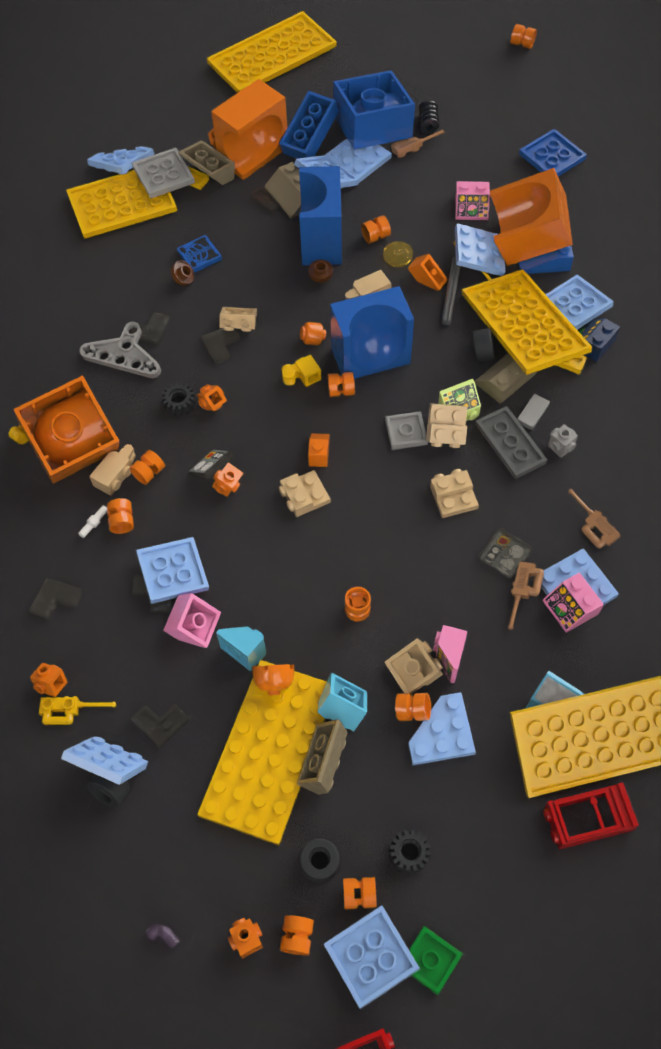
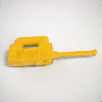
M76 696L44 697L40 700L39 714L42 716V723L44 725H71L74 716H78L79 708H114L116 703L114 701L113 703H83ZM65 712V716H52V713Z

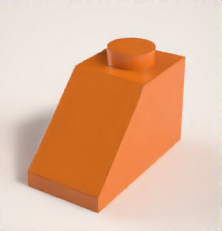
M430 254L416 257L408 267L416 281L436 291H439L448 280Z
M311 433L308 453L309 466L328 467L330 434Z

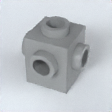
M564 424L559 429L555 428L550 433L548 447L562 458L568 452L570 453L577 445L578 435L573 429L568 428Z

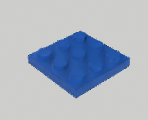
M556 129L549 131L519 150V155L538 171L543 172L554 168L558 176L583 162L587 157L586 153Z

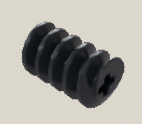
M424 101L419 104L420 131L426 136L433 134L439 128L438 105L434 101Z

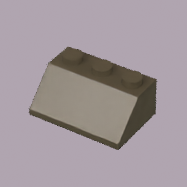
M202 140L178 152V155L222 185L234 179L235 162Z
M291 162L277 169L266 183L265 189L292 219L299 216L301 212L299 169Z
M508 353L474 382L501 404L536 375L537 372L526 375Z
M333 720L316 724L297 785L316 794L329 793L334 783L335 771L340 764L341 752L346 745L348 732L341 721Z

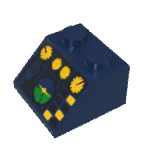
M606 318L591 320L582 326L578 332L592 346V352L586 354V356L597 362L615 342L620 326Z

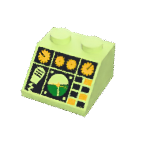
M473 379L442 390L439 393L438 404L467 406L466 421L474 420L479 416L481 404Z

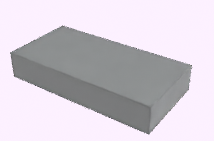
M534 394L517 420L522 426L533 430L548 408L550 401Z

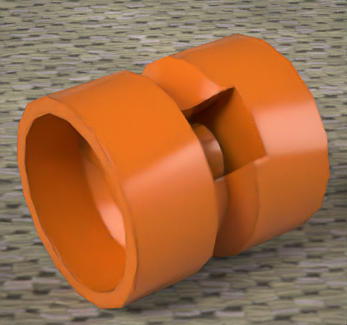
M516 24L510 43L517 46L522 44L524 48L531 49L536 38L537 29L530 27L525 29V26Z
M384 215L374 218L373 221L369 220L361 224L362 235L368 244L378 241L379 237L383 239L391 235L390 224Z
M343 372L340 376L338 373L328 374L330 397H338L341 393L345 396L355 395L353 372Z
M147 450L140 457L141 461L137 460L129 468L133 476L144 485H147L154 478V474H158L165 467L162 459L151 450Z
M121 498L109 501L106 505L109 517V530L115 534H123L133 530L134 522L131 502Z
M353 587L345 595V613L352 621L360 622L365 620L370 614V593L365 588Z
M409 693L398 694L395 702L397 719L399 721H411L414 717L416 721H428L431 716L429 694L415 693L414 696Z
M364 877L361 881H357L356 878H343L344 909H357L359 905H362L364 909L376 908L375 877ZM354 888L361 889V898H354Z
M285 916L283 931L286 934L281 938L280 951L295 955H309L311 941L308 939V936L312 935L314 920L300 916Z

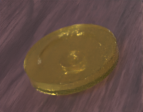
M392 242L385 247L383 257L387 264L394 267H403L412 261L413 250L411 246L404 242Z

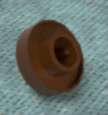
M180 260L171 266L172 278L179 285L186 286L194 280V271L189 263Z
M316 260L309 265V277L315 282H326L333 276V266L326 260Z

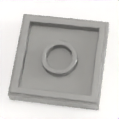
M421 411L385 416L391 450L428 445Z

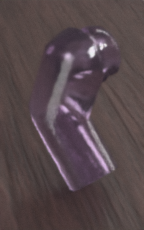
M154 923L146 931L147 936L151 940H155L160 936L171 948H174L180 941L170 928L164 925Z

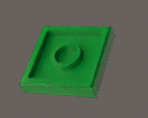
M424 926L409 949L420 968L411 976L438 996L463 953Z

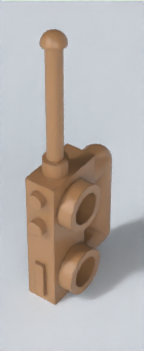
M442 129L423 139L413 137L395 142L391 145L392 153L401 158L406 156V153L409 151H418L424 141L444 134V130Z
M573 489L568 490V493L588 512L589 517L585 519L586 524L581 528V531L597 548H602L606 544L610 546L621 537L620 533L608 523L607 518L603 517L600 511L596 510L594 512L590 510L573 492ZM597 528L603 536L599 539L591 529Z
M520 562L518 565L516 579L513 582L514 587L511 589V593L515 597V603L508 625L509 630L514 628L513 623L520 599H529V595L538 596L540 593L544 570L536 568V564ZM535 576L533 587L531 588L528 586L529 579Z

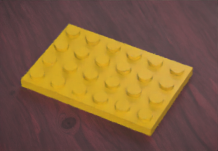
M134 170L66 190L84 239L177 211V206L170 192L150 199Z

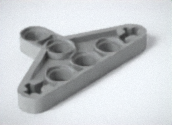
M136 322L127 323L120 338L85 343L80 347V354L86 361L148 378H157L161 374L158 362L137 344L142 331ZM133 327H136V328H137V332H136V333H134V334L128 333L131 328H133ZM126 342L131 343V346L128 349L122 348L123 344ZM108 353L109 356L107 359L102 360L100 359L101 354ZM119 357L125 358L122 364L116 363ZM134 362H141L140 367L132 368Z

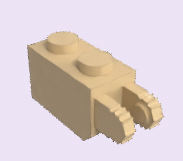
M382 270L376 271L354 281L353 289L346 292L345 299L390 289L391 282Z
M127 444L119 453L116 451L109 452L89 476L93 486L110 496L117 491L123 480L131 474L129 468L136 458L134 447Z

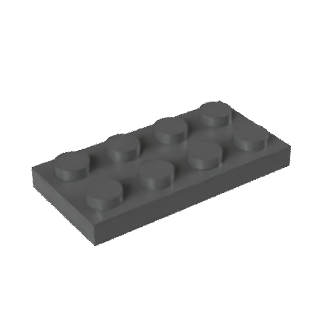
M507 406L476 420L475 425L514 479L547 463L546 457Z

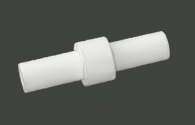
M102 505L95 515H91L88 518L87 524L78 533L82 538H85L92 528H96L99 525L100 519L107 512V507Z

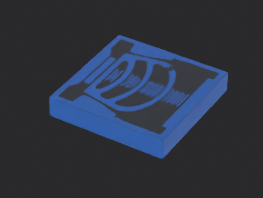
M206 235L177 248L178 254L185 262L189 263L194 273L222 260L221 254Z

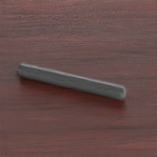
M456 256L453 257L441 320L443 325L451 323L460 266L456 265Z

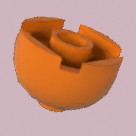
M294 665L252 666L254 683L260 690L268 691V695H280V691L288 689L294 680Z

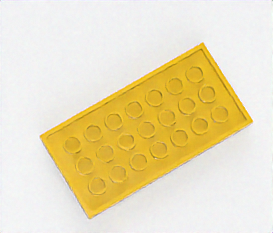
M302 11L208 57L207 63L238 93L258 79L266 83L337 47V41Z
M523 269L462 289L463 297L526 375L592 352V346Z
M262 660L258 664V666L275 665ZM294 671V680L288 689L281 690L280 695H268V691L260 690L252 679L198 811V817L280 845L301 786L297 785L316 724L325 723L326 720L317 712L318 701L327 683L326 681Z
M661 676L509 712L524 787L528 798L661 765Z

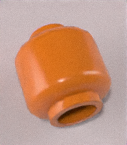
M306 322L300 328V339L306 345H320L322 340L326 339V330L323 329L321 323Z

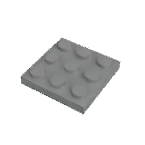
M176 147L132 162V167L150 199L195 183L193 175L182 157L178 155Z

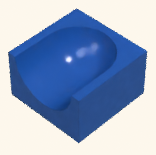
M392 70L333 81V100H336L339 109L335 119L354 150L412 138L415 103Z
M340 166L299 167L302 265H310L316 260H326L331 265L342 264Z
M400 286L330 304L331 349L341 375L343 372H353L355 379L411 364L414 317Z

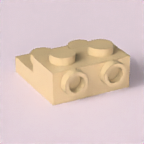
M223 307L220 312V328H224L226 331H233L234 328L245 332L252 331L256 326L257 309Z
M430 404L426 440L431 443V446L442 447L444 443L449 444V447L460 448V444L465 445L468 427L465 425L467 406Z
M456 469L450 475L437 474L431 479L430 488L442 518L478 509L479 504L472 490L473 484L467 470Z
M315 470L298 476L296 473L280 480L281 486H279V491L282 497L287 498L288 509L290 512L293 511L296 517L331 503L330 497Z
M418 638L384 662L404 694L409 693L411 695L422 686H428L443 675L441 671L443 665L437 658L433 659L430 655L431 647L426 641L422 643Z

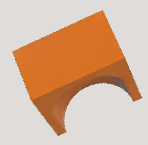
M260 79L211 111L216 150L235 162L234 173L241 179H246L283 152L279 142L287 130L286 98Z
M554 168L490 190V197L494 203L501 233L494 236V242L507 266L573 245L566 193Z
M83 375L13 409L17 421L53 484L105 458L109 452L119 451V439Z

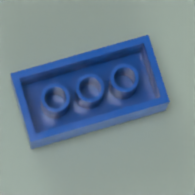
M308 90L279 142L284 154L296 159L315 156L339 113L336 100Z

